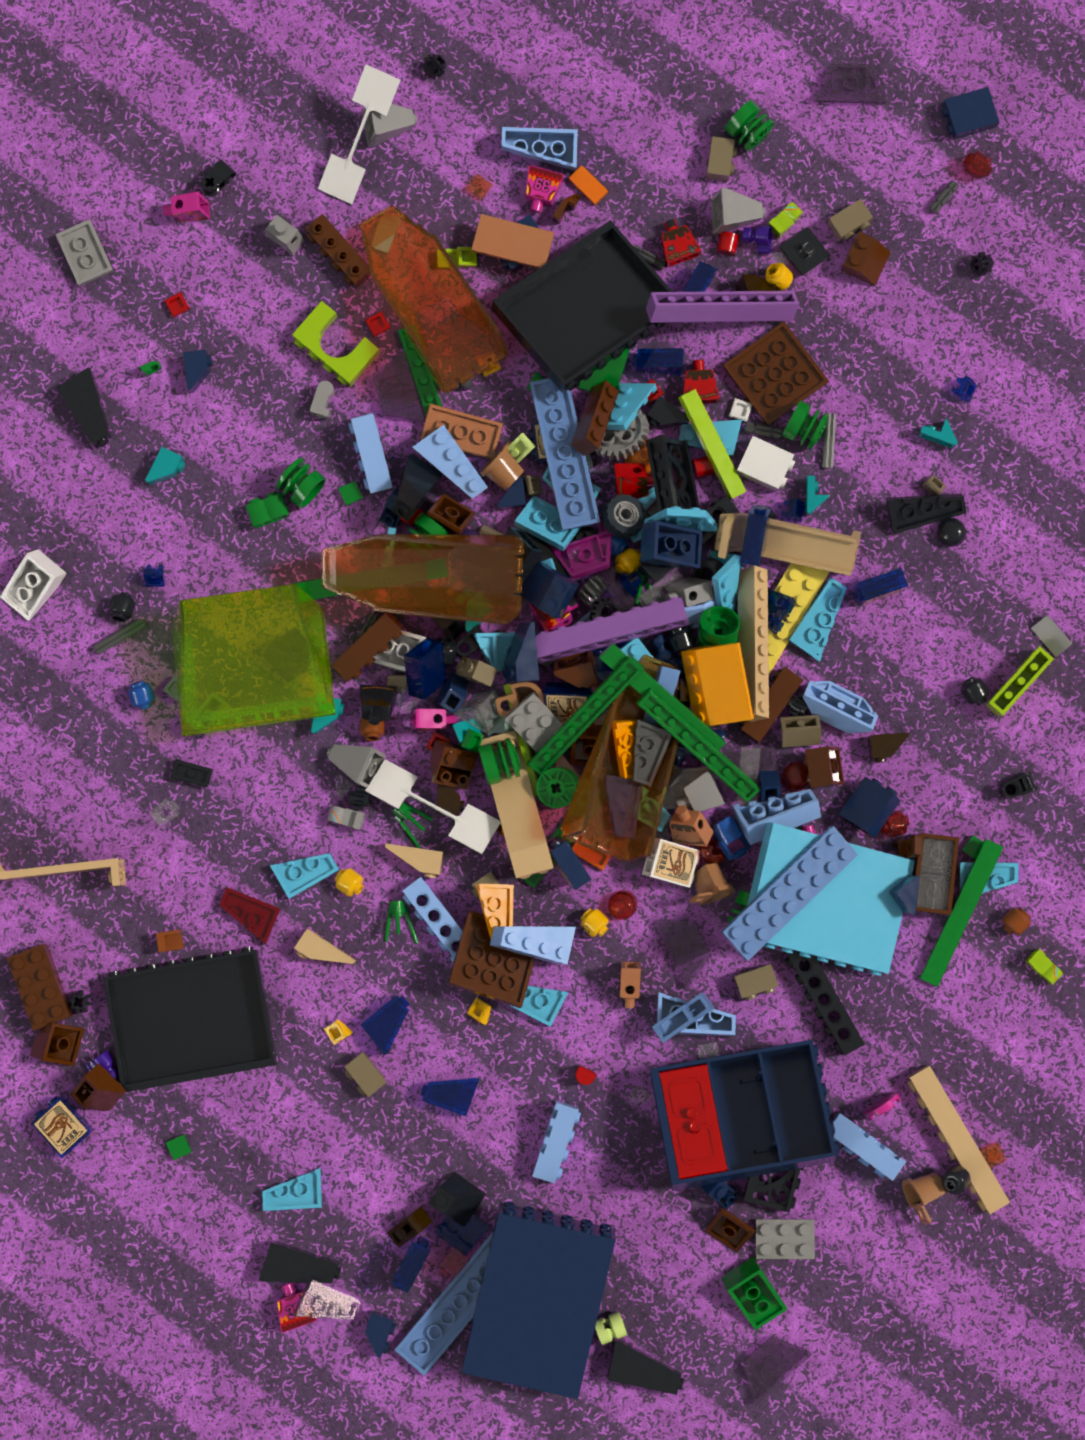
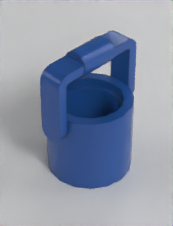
M732 816L711 827L714 836L719 842V847L728 860L739 859L751 848V845ZM740 838L745 847L735 851L732 855L727 845Z

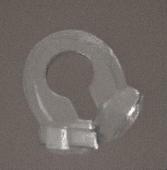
M419 685L410 692L409 686H407L400 693H397L396 705L402 713L409 714L411 708L417 706L422 701L424 692ZM415 691L418 693V697L415 700L403 702V700L408 698L410 692Z

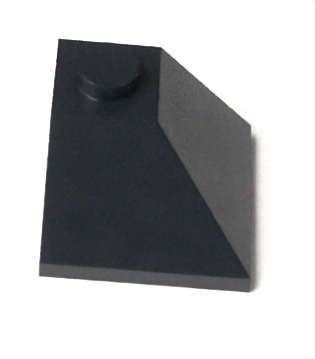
M454 1172L438 1188L429 1204L465 1227L486 1196V1193Z

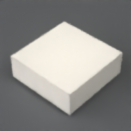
M734 398L729 417L737 420L742 419V421L747 422L752 404Z

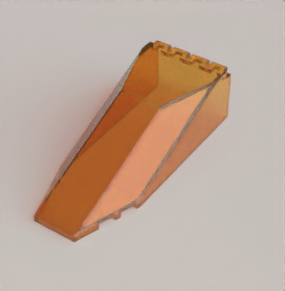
M393 205L360 224L370 275L440 391L449 393L459 387L457 384L458 380L461 384H464L475 377L474 371L479 375L491 367L490 361L495 365L506 358L505 356L508 352L500 330L436 235L428 233L423 229L422 225H417L411 221L405 213Z
M378 534L323 548L322 587L338 595L348 596L356 600V603L366 604L377 612L507 625L520 615L522 596L515 595V593H522V577L516 576V574H522L523 558L516 557V555H523L522 538L511 535Z
M645 654L638 661L654 679L658 666L678 670V667ZM678 679L677 686H676V689H675V692H674V697H676V698H677V691L680 690V689H679V679ZM630 684L611 703L564 816L560 830L563 831L562 837L565 840L574 843L578 841L579 845L590 849L595 847V851L609 856L612 853V857L629 862L651 856L679 742L673 736L671 737L651 787L634 781L632 778L625 779L620 777L612 731L613 721L643 720L645 713L636 703L642 695Z

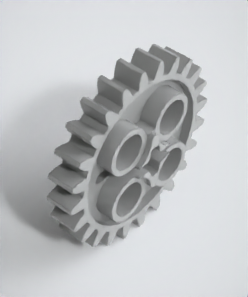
M639 409L637 411L638 415L626 430H607L606 428L600 449L596 450L597 455L601 454L602 458L608 455L609 460H612L615 456L618 461L620 456H623L625 459H627V454L634 456V450L640 452L639 445L645 446L644 440L649 439L647 434L650 433L649 423L645 414H642V411Z

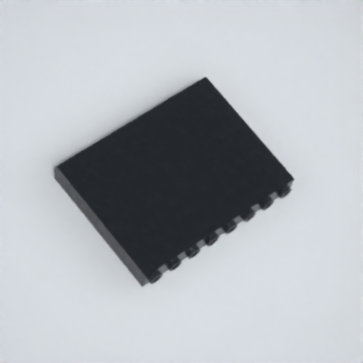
M610 220L492 300L491 310L558 389L564 393L567 390H573L581 380L589 379L597 369H603L611 359L616 360L619 358L624 350L633 348L641 338L646 339L654 329L663 327L666 322L650 323L646 307L651 292L673 291Z
M253 946L241 948L242 952L234 954V950L222 952L223 956L215 957V953L203 955L204 959L196 960V957L184 959L185 963L177 964V960L165 962L166 966L163 967L153 964L147 965V970L139 971V967L127 969L125 974H120V971L109 972L108 977H103L120 1084L126 1092L278 1064L258 950H253Z

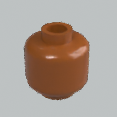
M360 718V735L366 741H378L384 735V721H380L378 725H372L369 723V720Z
M1020 906L1018 908L1012 907L1002 917V922L1005 924L1002 928L1010 935L1013 933L1021 935L1031 925L1029 920L1031 916Z

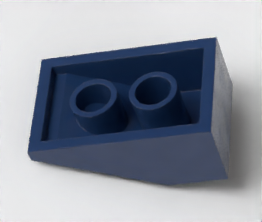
M657 520L642 524L640 562L659 566L700 569L702 531Z
M538 561L517 593L551 617L561 618L579 583Z
M534 622L518 624L504 661V667L502 668L503 678H505L506 682L539 680Z

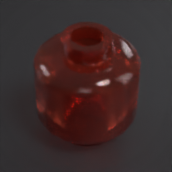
M980 151L970 152L963 161L964 171L975 179H981L983 176L987 177L992 170L991 159Z
M893 811L881 828L882 834L889 838L905 834L909 826L908 817L901 811Z

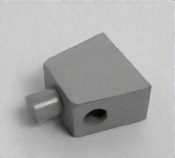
M278 215L274 217L265 229V235L292 255L296 253L305 241L295 227Z
M686 577L669 585V594L665 595V601L671 597H682L685 607L714 599L711 581L694 577Z
M709 771L683 788L682 791L685 797L676 801L678 807L685 805L687 808L691 807L693 811L700 812L725 804Z

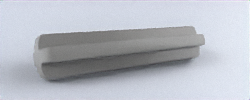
M827 413L829 416L824 430L822 467L824 469H832L836 414Z

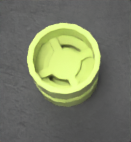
M619 1311L609 1314L607 1319L604 1317L597 1319L595 1329L602 1345L612 1342L614 1337L620 1339L628 1336Z

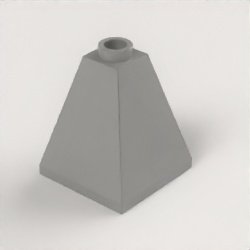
M391 104L387 116L371 111L364 125L368 148L411 130L414 125H417V115L413 114L412 109ZM364 107V109H363V111H362V116H363V118H364V115H365V112H366V108H365V107Z
M721 188L711 198L713 235L757 223L762 218H765L766 210L765 207H762L761 202L730 189Z
M334 744L327 752L328 759L353 781L365 788L368 787L386 757L384 753L377 749L364 746Z

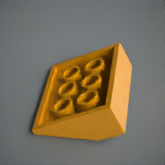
M740 642L694 647L681 651L692 712L708 726L754 719Z

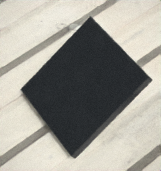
M806 227L779 246L801 276H804L831 256L809 227Z

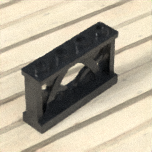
M658 435L645 440L658 511L660 512L672 506H678L681 509L700 508L688 442L686 440L666 438L665 435ZM671 468L675 471L677 488L674 484Z
M804 1168L788 1170L785 1175L772 1182L770 1174H765L767 1176V1184H765V1179L760 1181L759 1176L748 1177L742 1199L750 1203L790 1212V1208L794 1209L796 1197H793L795 1189H799L801 1178H798L800 1170L803 1171ZM791 1179L790 1187L788 1188L784 1184ZM775 1189L777 1196H779L780 1191H785V1200L782 1202L774 1201L771 1190ZM767 1191L769 1201L753 1197L754 1192Z

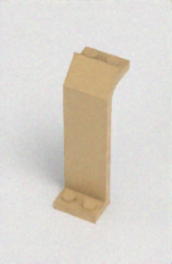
M747 513L720 514L714 550L719 551L718 557L723 559L727 557L729 552L737 551L851 576L855 567L861 532L853 531L852 535L849 536Z
M514 730L482 739L480 746L490 743L495 751L498 750L497 741L500 740L502 748H506L505 738H510V741L516 748L520 762L521 777L516 778L514 770H510L511 779L508 780L503 772L501 773V782L491 785L515 877L516 879H526L533 874L547 873L554 869L524 764L517 733Z
M118 858L11 871L4 870L0 862V880L5 881L111 868V871H108L109 883L116 887L127 886L124 859L118 860Z

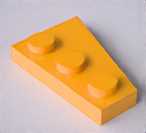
M636 719L611 721L619 775L625 779L632 778Z
M475 884L490 939L492 938L494 926H513L514 885Z

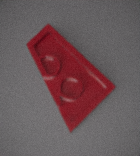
M226 887L219 904L265 945L267 944L281 910L280 908Z

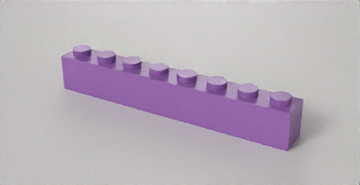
M794 291L651 292L646 311L650 323L793 321L799 307V302Z
M671 597L662 603L652 602L643 608L633 607L627 612H615L611 616L604 618L596 617L589 622H577L574 626L558 627L555 631L539 632L536 634L538 661L541 664L606 647L612 642L617 644L689 625L682 597Z

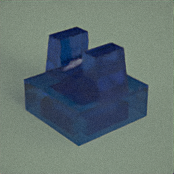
M958 377L956 381L960 384V387L958 389L952 388L951 391L962 400L970 402L977 385L970 377Z
M796 498L784 500V505L789 506L787 512L782 511L781 515L793 521L801 522L805 503Z
M147 565L143 572L146 587L165 586L163 565H159L158 569H152L151 565Z
M635 570L630 574L624 571L618 575L622 586L632 597L638 593L637 586L642 583L640 574Z

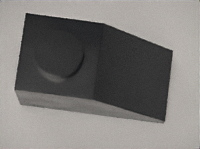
M661 396L657 399L646 417L649 419L648 423L655 428L658 426L660 428L680 426L690 422L686 413Z

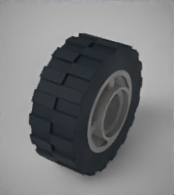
M621 494L612 498L604 506L601 519L604 528L612 536L619 537V539H628L642 529V524H644L646 519V511L637 498Z

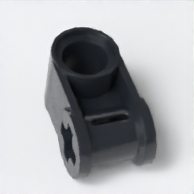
M222 159L219 160L203 176L201 180L203 192L208 196H215L229 183L231 178L235 177L236 172Z
M480 624L474 627L457 643V655L460 658H468L477 650H480L474 637V633H484ZM464 644L468 645L470 651L468 653H461L459 647Z
M1027 772L1001 784L999 787L1000 796L1004 799H1012L1037 790L1038 786H1035L1031 777L1032 772ZM1007 785L1013 788L1012 795L1006 793L1005 788Z

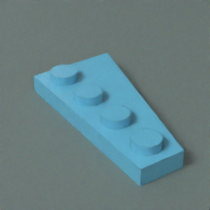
M832 577L828 579L788 639L789 642L818 662L821 660L823 649L827 644L830 630L834 625V619L847 589Z

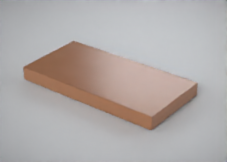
M481 214L471 251L539 269L547 264L554 232Z
M434 404L429 405L420 441L444 425L464 453L488 460L495 456L503 423Z

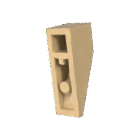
M385 843V848L419 872L424 873V877L436 878V875H440L444 852Z
M306 929L294 947L297 950L296 954L305 960L308 957L315 960L355 964L357 961L310 929Z

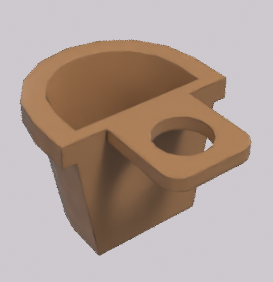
M510 440L479 472L481 477L486 476L504 490H507L524 472L522 467L508 452L507 448L512 443Z
M522 681L510 684L513 694L498 697L495 700L499 715L506 716L532 692L543 703L544 695L540 687L535 683ZM504 700H508L512 704V708L508 711L501 708V702Z
M705 864L694 873L697 895L691 898L689 902L690 904L698 903L699 905L709 904L727 898L735 892L734 886L728 883L719 864Z
M930 1173L915 1179H905L902 1182V1189L910 1208H915L923 1225L932 1223L924 1205L947 1193L942 1185V1179L936 1173Z

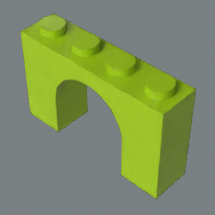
M321 301L292 334L295 340L293 343L301 350L303 348L308 350L309 357L314 361H321L323 363L322 367L328 373L334 372L338 376L336 379L344 386L348 384L351 387L377 358L380 350L364 337L347 356L336 358L327 355L321 348V338L328 327L335 321L337 314Z

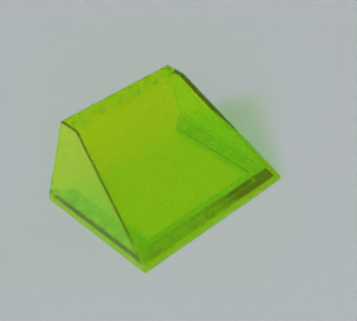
M297 584L179 600L172 634L182 737L336 715L324 609Z

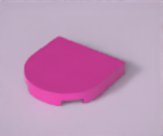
M892 1092L862 1112L867 1120H873L872 1116L877 1113L878 1116L884 1114L894 1107L893 1102L895 1100L897 1102L900 1101V1097L896 1092Z

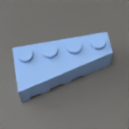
M502 127L501 147L506 152L576 171L578 130Z
M374 412L351 418L352 423H348L351 434H355L356 441L353 442L356 453L360 452L362 459L358 460L361 472L365 471L366 478L363 479L365 489L370 490V493L393 488Z
M444 425L413 446L418 453L472 499L488 488Z
M811 789L789 793L783 798L769 797V801L759 803L756 800L750 801L749 805L740 806L739 804L732 805L736 822L750 845L763 840L767 823H776L795 828L821 817L818 799Z
M494 926L490 946L554 964L568 965L576 927Z
M659 992L657 1023L688 1001ZM713 1009L678 1034L734 1037L736 1015Z
M556 1100L532 1177L554 1184L556 1179L560 1180L563 1171L560 1166L562 1161L567 1159L569 1150L566 1148L568 1142L572 1143L575 1131H572L574 1123L578 1124L581 1115L578 1112V1107Z
M837 1112L832 1119L835 1127L833 1140L844 1145L842 1149L850 1155L853 1153L857 1154L860 1157L858 1161L866 1167L870 1164L876 1168L874 1172L884 1179L887 1176L893 1181L906 1161L841 1113Z

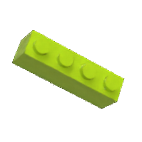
M1040 646L1037 647L988 700L985 706L996 716H1003L1054 658Z

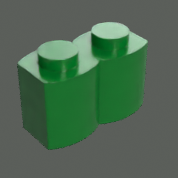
M277 491L271 492L266 495L267 498L259 500V498H255L248 502L249 504L246 505V509L254 529L290 517L282 493H277Z

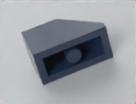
M206 349L183 352L187 390L189 393L195 392L210 373V366H213L212 356L208 355Z
M778 770L760 771L758 773V785L761 788L759 791V802L769 801L768 798L774 796L781 798V783Z

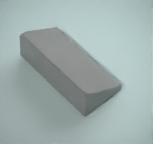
M1048 615L1030 628L1055 658L1072 645V642Z

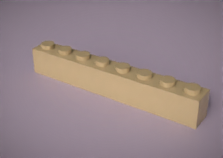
M758 566L741 569L738 581V616L740 619L738 643L740 642L754 719L746 720L750 722L769 718L767 569Z
M926 1065L907 1076L909 1088L912 1092L916 1091L919 1096L917 1099L922 1109L926 1108L929 1113L927 1116L932 1126L936 1125L939 1132L937 1135L942 1143L946 1142L949 1149L947 1152L952 1160L956 1159L959 1166L964 1167L969 1172L971 1182L968 1188L973 1195L976 1193L979 1201L977 1203L983 1212L986 1211L992 1214L1009 1204V1199L931 1067Z

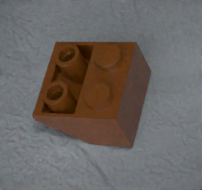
M435 740L430 756L432 782L467 790L478 753L463 748L458 744Z
M97 1064L81 1079L70 1095L83 1108L110 1111L126 1090L105 1068Z

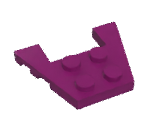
M602 514L599 515L600 523H598L600 533L571 542L564 551L546 543L573 580L610 568L612 534L608 533L607 529L604 528L601 519Z

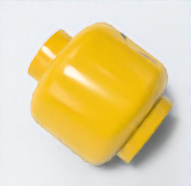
M774 263L767 268L765 280L778 291H783L791 285L793 274L783 263Z
M627 548L621 554H618L615 558L616 571L625 576H632L638 571L637 568L641 564L639 562L641 553L637 549Z
M351 868L342 869L335 877L336 888L348 897H352L355 894L359 895L364 888L362 885L363 877Z
M590 908L580 918V926L591 937H596L597 935L601 937L609 929L607 927L609 920L599 909L592 910Z

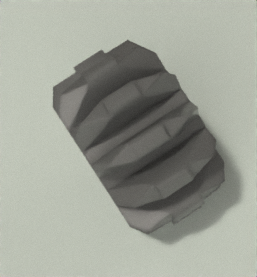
M596 574L588 579L580 588L578 597L584 604L589 607L593 606L598 599H601L607 593L610 585L603 576Z

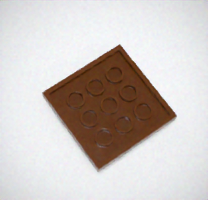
M784 321L723 365L725 371L768 426L796 407L800 400L804 401L829 383L827 377Z
M469 910L447 984L521 1008L535 958L490 946L491 939L484 915Z

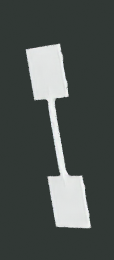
M367 64L365 65L352 101L366 108L364 118L348 158L343 159L331 154L318 187L319 190L353 204L366 171L365 168L352 162L355 148L369 113L376 111L387 116L401 81L400 79Z
M386 759L383 761L365 792L397 809L400 808L405 798L413 797L455 821V825L448 835L449 837L483 854L501 824L498 819L470 804H467L460 816H455L411 792L414 783L418 779L416 775Z

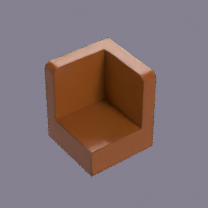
M181 929L156 933L159 953L184 948Z

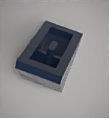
M521 476L512 484L496 505L499 511L526 506L524 484Z
M908 875L889 891L904 914H916L920 876Z

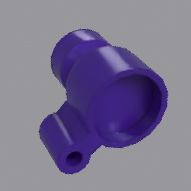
M758 226L756 229L744 227L743 242L751 243L755 241L759 254H771L772 227Z
M108 1050L85 1065L87 1070L91 1071L97 1064H100L113 1078L119 1076L118 1069L113 1066L114 1059Z

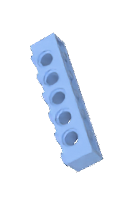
M420 877L403 890L405 895L402 897L409 906L413 904L416 908V911H414L420 921L424 919L427 922L428 926L426 929L432 936L437 935L440 939L437 943L444 952L446 950L452 955L450 960L454 962L456 952L453 950L452 944L460 940L462 929L423 878ZM420 895H425L428 899L425 906H420L417 903V898ZM432 910H436L439 913V919L435 922L429 919V913ZM445 925L451 928V934L448 937L442 936L440 932L441 928Z

